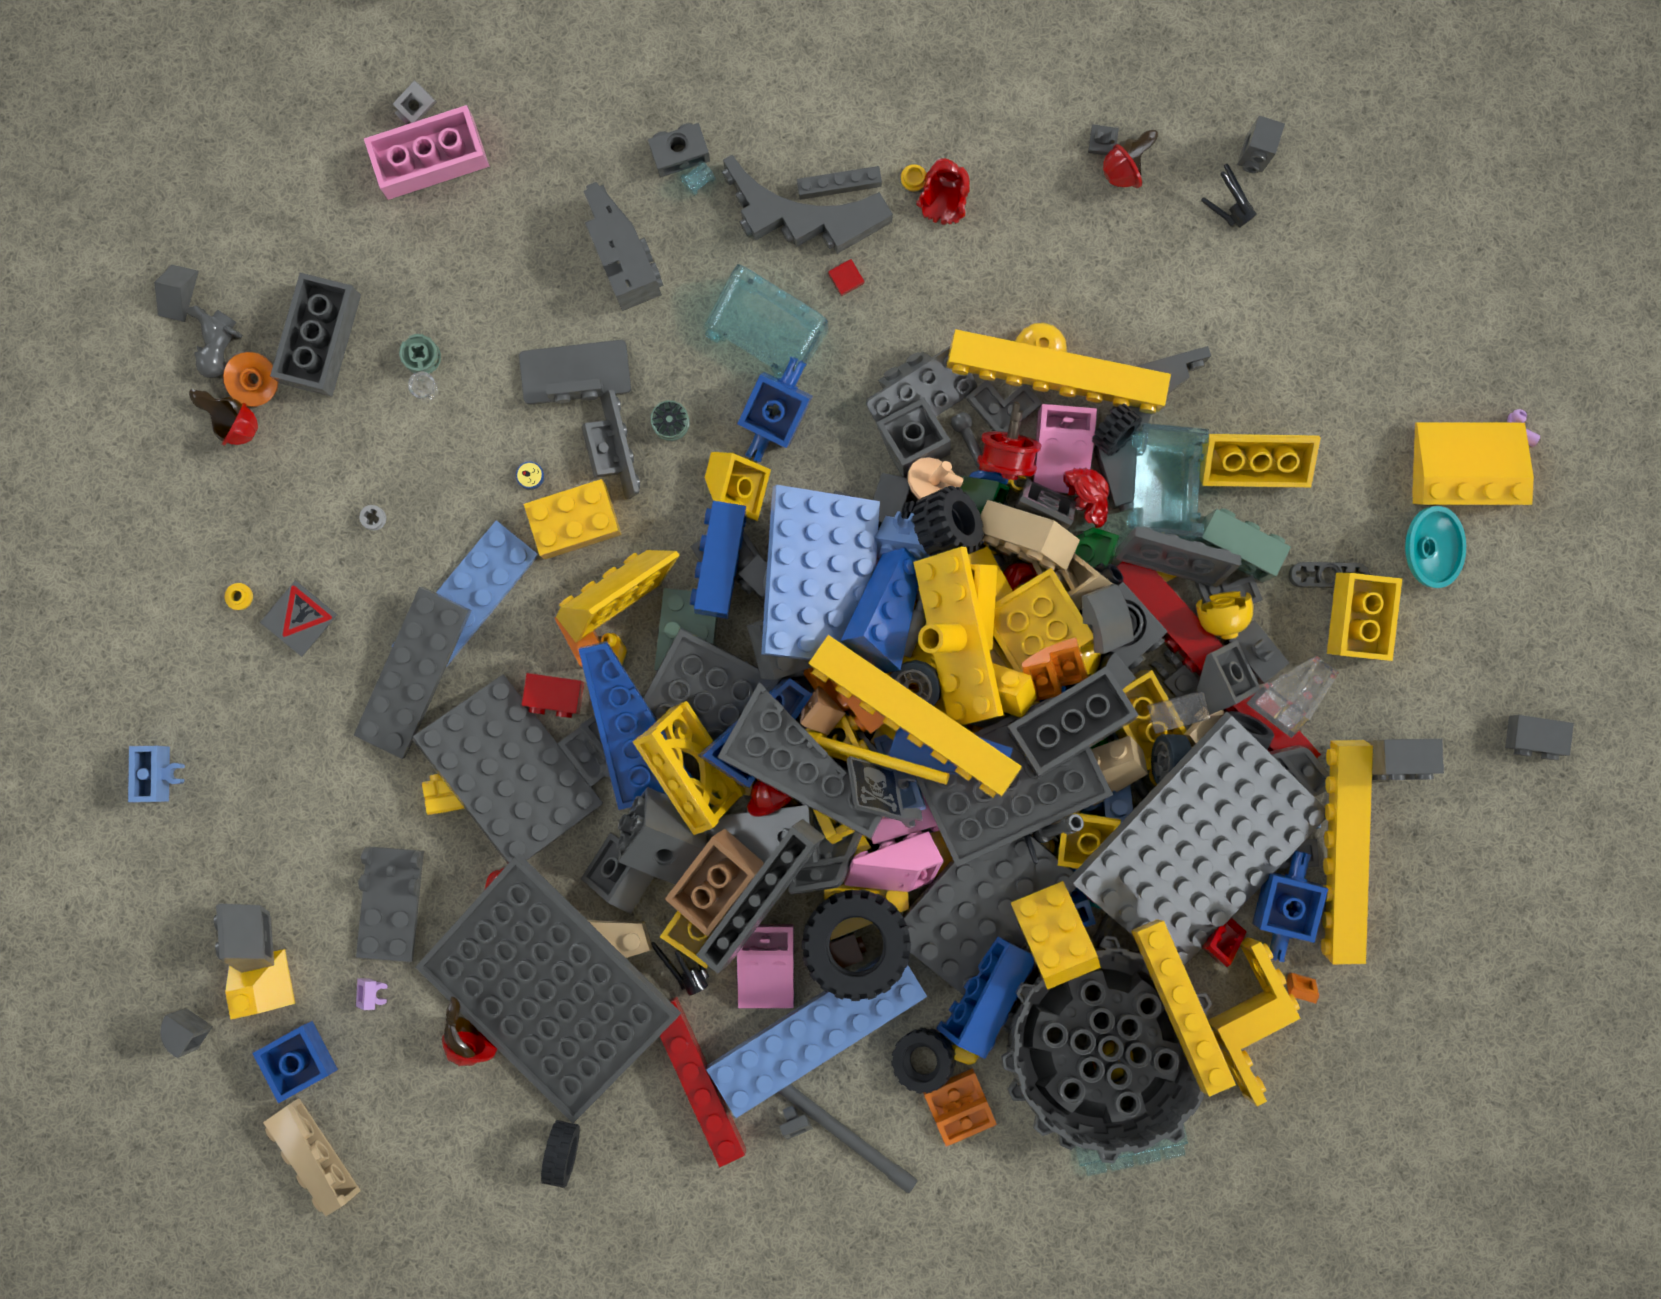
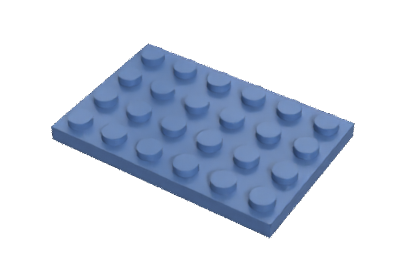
M782 485L772 487L762 655L811 660L828 635L843 644L840 640L876 568L877 542L875 541V536L878 533L880 501Z

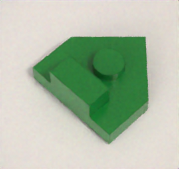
M1092 527L1083 531L1082 534L1075 536L1080 541L1074 553L1094 568L1098 564L1103 563L1106 567L1112 563L1119 535Z

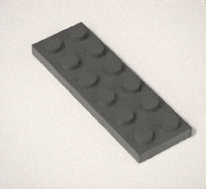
M425 587L418 588L354 736L401 759L406 757L413 743L412 736L417 734L472 610Z

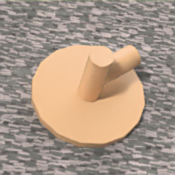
M930 457L920 458L911 465L908 471V484L919 500L948 486L960 488L963 478L955 475L951 470L952 465L950 462H942Z

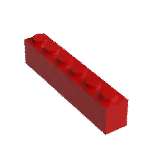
M675 997L669 1001L681 1014L660 1035V1038L720 1168L745 1156L746 1146L723 1096L706 1070L708 1063L679 999Z

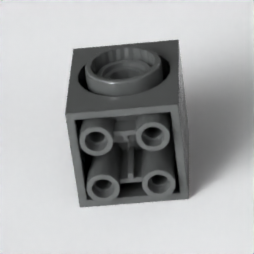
M1122 582L1118 587L1123 594L1130 613L1134 641L1109 652H1115L1128 669L1132 670L1144 660L1141 656L1144 652L1146 654L1150 651L1153 652L1165 641L1162 636L1168 631L1127 585ZM1087 624L1093 633V625Z
M649 787L646 788L641 796H637L634 799L631 810L628 814H624L618 824V829L620 830V838L617 842V849L619 850L618 862L675 885L706 846V831L693 835L668 795Z

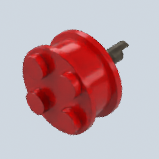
M1018 402L1013 403L1012 420H1010L1008 432L992 431L982 434L981 440L985 444L983 454L979 455L977 459L980 470L1002 473V477L1009 480H1017L1018 476L1034 475L1037 471V466L1034 464L1037 452L1041 451L1042 447L1041 443L1037 440L1019 435L1023 411L1019 410L1020 404Z

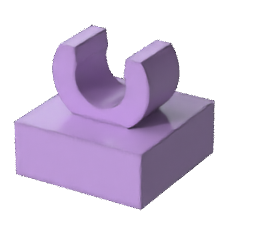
M357 978L356 1007L362 1010H375V1004L383 1005L387 1003V999L376 997V992L379 989H386L387 984L376 982L369 978Z

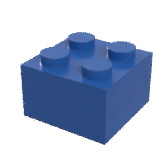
M313 1021L300 1026L252 1053L278 1103L338 1070Z

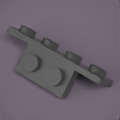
M609 389L600 397L606 420L584 423L581 427L594 478L619 474L624 496L627 500L632 499L639 493L640 480L634 471V456L632 450L628 447L626 439L627 428L625 423L622 422L620 415V400L616 397L614 389Z

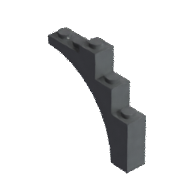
M733 155L723 159L725 170L722 171V174L729 186L735 185L738 190L735 194L742 208H744L741 210L743 220L739 221L747 236L752 234L755 241L783 225L784 227L781 228V231L788 243L793 241L794 245L798 247L824 232L822 238L829 249L834 248L838 254L892 223L893 214L880 192L860 201L843 205L815 206L797 203L780 197L758 184L743 170Z

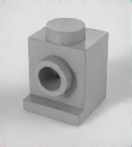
M414 80L393 103L397 108L394 113L405 124L419 121L437 101ZM413 100L419 103V108L415 111L409 107L410 102Z

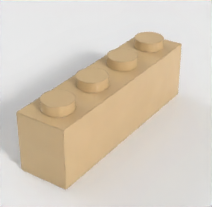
M1131 736L1091 749L1111 791L1118 792L1148 774L1143 749Z
M300 1098L263 1122L266 1126L267 1136L273 1142L276 1141L282 1150L281 1156L288 1165H292L297 1173L296 1177L299 1184L303 1188L308 1189L313 1197V1205L319 1212H323L325 1217L341 1208L361 1191Z

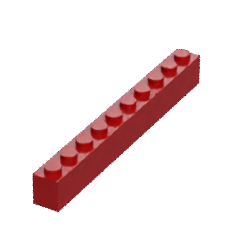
M1124 561L1120 562L1116 567L1123 575V582L1168 631L1164 635L1166 638L1164 641L1165 645L1173 653L1178 652L1184 658L1182 661L1183 665L1192 673L1196 672L1201 677L1206 656L1222 648L1223 645L1213 634L1207 632L1202 627L1199 618L1156 570ZM1262 688L1241 702L1223 709L1225 712L1235 711L1250 715L1266 724L1274 733V738L1267 750L1268 752L1301 745L1309 749L1316 758L1321 755Z

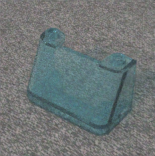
M737 264L703 328L706 331L705 335L716 343L720 340L724 342L726 340L730 341L770 366L771 370L775 373L774 377L782 378L791 356L798 359L794 370L799 361H803L807 365L809 364L828 334V320L814 309L753 271Z
M1143 423L1139 431L1134 432L1132 447L1136 448L1133 507L1132 512L1128 514V528L1133 530L1136 526L1149 527L1153 531L1163 534H1174L1180 539L1191 542L1199 541L1203 538L1204 524L1197 523L1196 521L1201 518V513H1197L1200 462L1204 460V454H1201L1202 444L1208 443L1209 429Z

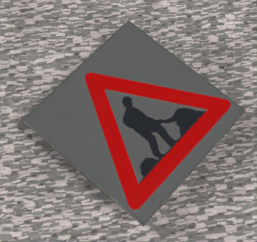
M295 580L260 623L303 657L338 614Z

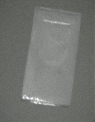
M1203 691L1147 705L1155 733L1210 719Z

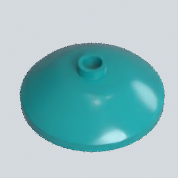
M1431 506L1421 510L1412 520L1405 538V557L1411 573L1422 585L1429 588H1443L1450 585L1459 576L1465 562L1467 547L1465 532L1459 518L1446 507Z

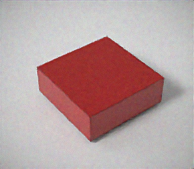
M852 259L828 271V275L841 297L865 283Z

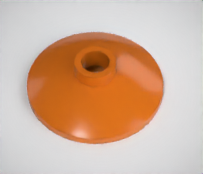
M243 352L235 355L228 361L224 369L223 379L226 390L233 399L238 400L241 404L243 402L246 403V406H260L269 402L276 394L278 388V381L270 377L273 364L266 357L255 352ZM252 373L258 376L257 383L251 381Z

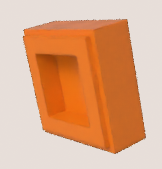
M1289 972L1286 980L1288 994L1316 1004L1319 998L1316 980Z

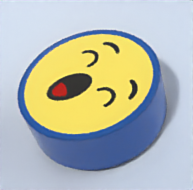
M524 462L516 471V479L523 488L533 490L543 483L544 472L537 463Z

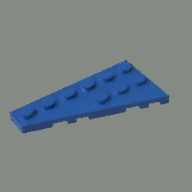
M607 641L579 647L578 650L618 810L632 807L634 799L637 796H641L647 787L667 795L633 744V741L646 732L657 719ZM663 730L661 734L663 735L665 740H667V736ZM683 763V768L689 777L693 778L685 763Z

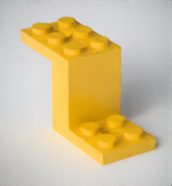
M1246 937L1243 939L1240 947L1263 992L1209 1019L1208 1022L1213 1027V1034L1243 1096L1258 1107L1267 1102L1263 1094L1267 1090L1260 1077H1255L1250 1067L1253 1066V1063L1248 1053L1241 1049L1301 1018L1297 1012L1300 1009L1299 1004L1292 994L1288 995L1284 987L1287 983L1286 979L1278 968H1274L1271 962L1273 954L1267 944H1262L1258 940Z

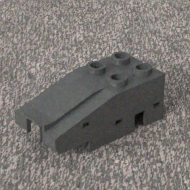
M597 182L587 185V190L584 191V194L595 219L587 221L585 224L622 311L661 296L659 287L664 285L656 263L653 262L645 238L639 239L633 224L607 194L604 185L599 186Z

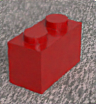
M526 673L522 706L529 707V713L545 715L546 710L556 711L557 717L572 718L573 713L580 714L584 682L581 680Z

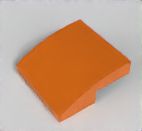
M1077 638L1068 639L1046 647L1022 662L1024 673L1031 675L1037 696L1035 701L1057 697L1062 694V686L1080 683L1088 678Z
M973 1068L949 1078L941 1088L934 1090L932 1093L926 1094V1092H923L946 1147L997 1125Z

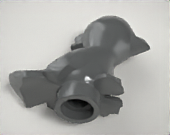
M197 305L187 308V314L198 319L200 322L202 337L205 343L203 348L197 346L198 351L194 352L197 370L207 378L223 375L226 367L224 359L225 348L230 343L232 336L236 338H242L243 336L240 332L233 329L237 322L218 309L213 316H210Z

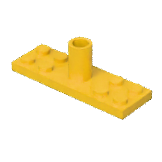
M958 547L913 562L927 623L919 632L918 642L923 651L933 653L947 716L962 726L1003 716L967 548Z

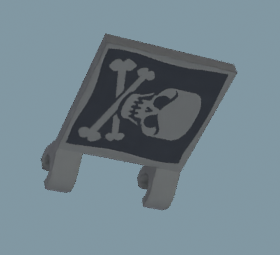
M851 756L847 759L855 809L901 821L908 828L915 826V820H923L920 809H903L899 788L907 789L909 787L908 781H916L914 775Z

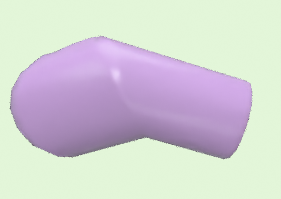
M1521 409L1514 410L1513 413L1509 414L1507 423H1525L1526 412ZM1526 429L1528 445L1535 447L1540 439V435Z

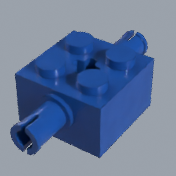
M790 357L782 378H776L766 372L760 374L737 423L755 433L749 449L745 453L751 459L757 449L754 461H762L770 441L785 448L791 444L813 397L796 386L807 364L799 361L794 370L798 361L795 357ZM775 404L779 405L778 410L781 411L776 416L772 415L773 410L769 408Z
M1295 850L1289 873H1285V875L1270 873L1268 880L1261 886L1252 924L1260 930L1273 934L1269 949L1273 954L1272 960L1275 961L1278 959L1279 962H1285L1289 939L1297 938L1315 943L1328 888L1319 883L1307 881L1308 879L1305 878L1311 854ZM1292 902L1293 907L1286 909L1287 904Z

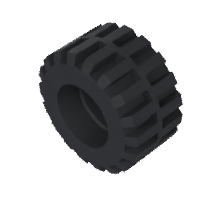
M948 486L922 497L916 502V506L913 509L914 516H912L915 526L914 531L917 534L920 545L922 544L924 551L930 554V556L958 547H966L968 554L977 551L982 545L984 532L980 512L974 501L961 488Z

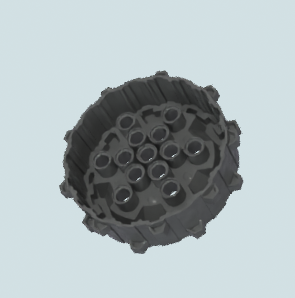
M1102 936L1100 942L1096 945L1097 947H1094L1101 968L1047 990L1036 965L1037 974L1027 983L1019 985L1015 991L1018 996L1013 1011L1008 1013V1019L1001 1027L1008 1033L1007 1052L1001 1058L1003 1068L1011 1071L1014 1076L1007 1090L1013 1101H1026L1031 1107V1110L1036 1114L1033 1128L1039 1134L1045 1136L1056 1132L1058 1133L1060 1146L1072 1150L1075 1146L1096 1150L1103 1163H1115L1121 1152L1132 1151L1136 1154L1155 1146L1156 1143L1165 1138L1177 1144L1185 1137L1183 1124L1197 1111L1204 1098V1093L1200 1090L1140 950L1137 952L1133 950L1128 951L1120 947L1115 936ZM1094 984L1098 990L1097 996L1088 1000L1085 996V989L1087 986ZM1196 993L1206 1015L1212 1003L1206 993ZM1144 998H1150L1152 1000V1008L1144 1013L1141 1011L1140 1003ZM1099 1012H1104L1106 1015L1105 1024L1101 1027H1096L1093 1021L1094 1016ZM1126 1019H1132L1134 1024L1132 1031L1129 1033H1123L1121 1029V1024ZM1051 1027H1058L1060 1030V1036L1055 1041L1047 1039V1031ZM1080 1033H1085L1087 1035L1086 1045L1077 1048L1074 1044L1075 1037ZM1107 1040H1113L1115 1043L1114 1051L1110 1054H1104L1102 1051V1046ZM1136 1046H1140L1142 1049L1141 1058L1132 1061L1130 1058L1131 1050ZM1163 1053H1168L1170 1057L1169 1064L1165 1067H1159V1056ZM1089 1061H1094L1096 1064L1095 1072L1092 1075H1085L1083 1066ZM1116 1068H1122L1123 1078L1118 1082H1113L1111 1079L1112 1071ZM1071 1082L1076 1083V1093L1073 1096H1065V1086ZM1124 1096L1132 1097V1105L1128 1109L1120 1108V1100Z

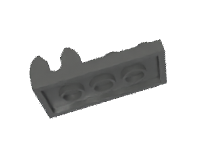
M371 846L364 848L361 861L362 864H365V871L358 881L359 889L363 893L356 958L413 961L424 851Z

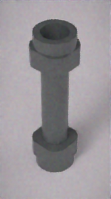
M1072 814L1062 818L1058 823L1050 824L1033 832V837L1039 843H1045L1054 839L1055 835L1062 833L1069 835L1080 831L1083 828L1084 822L1081 816Z

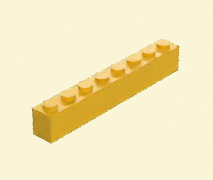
M955 329L952 336L946 368L952 369L953 373L959 375H968V372L979 374V378L984 380L1003 379L1012 386L1032 385V388L1037 391L1047 392L1049 389L1056 390L1065 397L1080 395L1085 396L1086 400L1090 402L1101 403L1102 400L1113 402L1115 407L1125 403L1127 406L1140 408L1139 411L1148 414H1154L1156 411L1159 412L1165 406L1171 377L1169 373Z
M828 635L810 660L809 665L814 668L812 671L814 676L825 683L828 679L837 684L836 691L848 699L852 695L861 701L859 706L871 715L876 711L884 716L885 719L882 722L897 732L899 728L909 734L906 739L919 748L924 744L933 751L930 755L944 765L949 761L957 766L955 772L967 781H970L972 777L981 783L979 789L992 798L996 794L1002 797L1021 770V765Z
M1330 740V749H1327L1326 761L1330 766V774L1326 777L1325 781L1326 791L1329 793V804L1325 805L1328 831L1324 833L1327 858H1324L1323 861L1324 873L1327 875L1326 885L1323 886L1328 888L1325 900L1326 912L1322 913L1325 938L1321 940V951L1333 965L1366 964L1373 745L1365 740Z

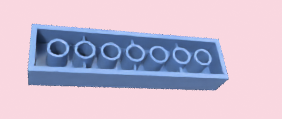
M881 955L855 972L871 968L877 963ZM908 965L900 980L886 993L877 995V998L870 1000L868 998L861 999L860 1001H851V999L846 998L842 1000L836 998L830 992L826 993L823 991L709 1063L706 1070L733 1115L737 1118L926 998L927 995Z

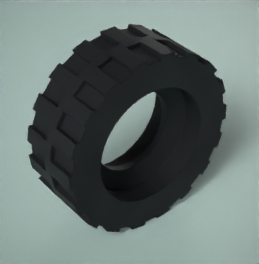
M932 1028L915 1029L903 1036L895 1045L896 1048L892 1052L893 1060L891 1061V1065L894 1068L893 1073L899 1079L898 1082L906 1086V1089L909 1091L913 1090L919 1094L926 1092V1094L932 1093L934 1090L941 1088L955 1071L953 1069L956 1066V1054L950 1040H947L945 1035L938 1033ZM927 1047L934 1052L937 1058V1065L933 1072L921 1074L913 1068L911 1055L916 1048Z
M556 1120L553 1124L542 1163V1184L561 1188L567 1186L575 1163L580 1134L579 1124Z

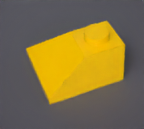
M711 452L704 478L714 501L746 506L747 518L758 521L771 469L734 453Z
M285 949L273 952L274 966L243 973L229 966L225 993L230 1020L295 1004Z

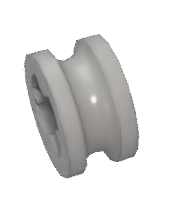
M368 505L360 512V522L369 530H379L386 523V514L378 506ZM377 511L376 516L379 517V521L377 523L373 521V525H369L370 520L367 518V515Z

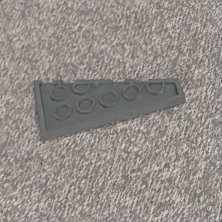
M759 682L718 758L871 840L883 816L854 808L850 778L847 773Z

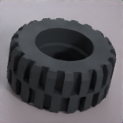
M845 890L830 896L813 911L803 931V961L810 972L809 975L826 993L830 992L836 998L842 1000L843 998L851 999V1001H860L867 998L870 1000L877 998V995L881 993H886L900 980L909 962L911 942L904 917L898 911V908L885 899V897L867 890ZM856 917L872 922L879 929L883 938V951L880 959L871 968L859 972L842 968L836 963L830 951V937L835 927L846 919Z

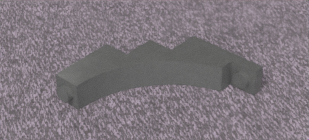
M1209 346L1135 367L1171 374L1168 396L1190 377L1187 367L1189 371L1204 367V363L1211 357ZM1113 406L1110 410V414L1113 409H1117V407ZM1133 406L1129 407L1142 417L1140 427L1137 428L1136 434L1132 435V439L1127 441L1126 445L1123 448L1121 447L1120 451L1113 456H1108L1097 446L1093 448L1100 473L1105 478L1109 487L1108 500L1111 510L1119 508L1120 512L1136 508L1135 503L1142 499L1137 472L1138 454L1144 430L1152 414L1139 411L1140 408Z

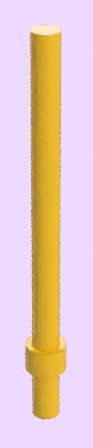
M812 730L808 732L823 749L945 785L948 783L949 773L822 737V733Z

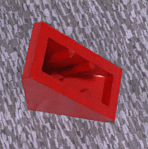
M1231 917L1223 926H1219L1202 946V949L1217 963L1228 967L1231 965L1247 931Z

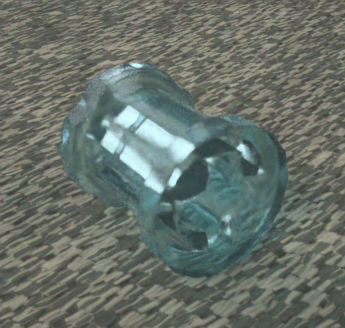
M702 160L698 162V166L689 174H682L680 176L683 184L693 196H696L698 190L709 181L713 183L716 180L710 168Z

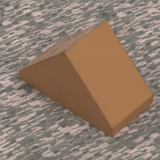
M818 686L801 711L800 724L829 735L845 715V712L823 688Z

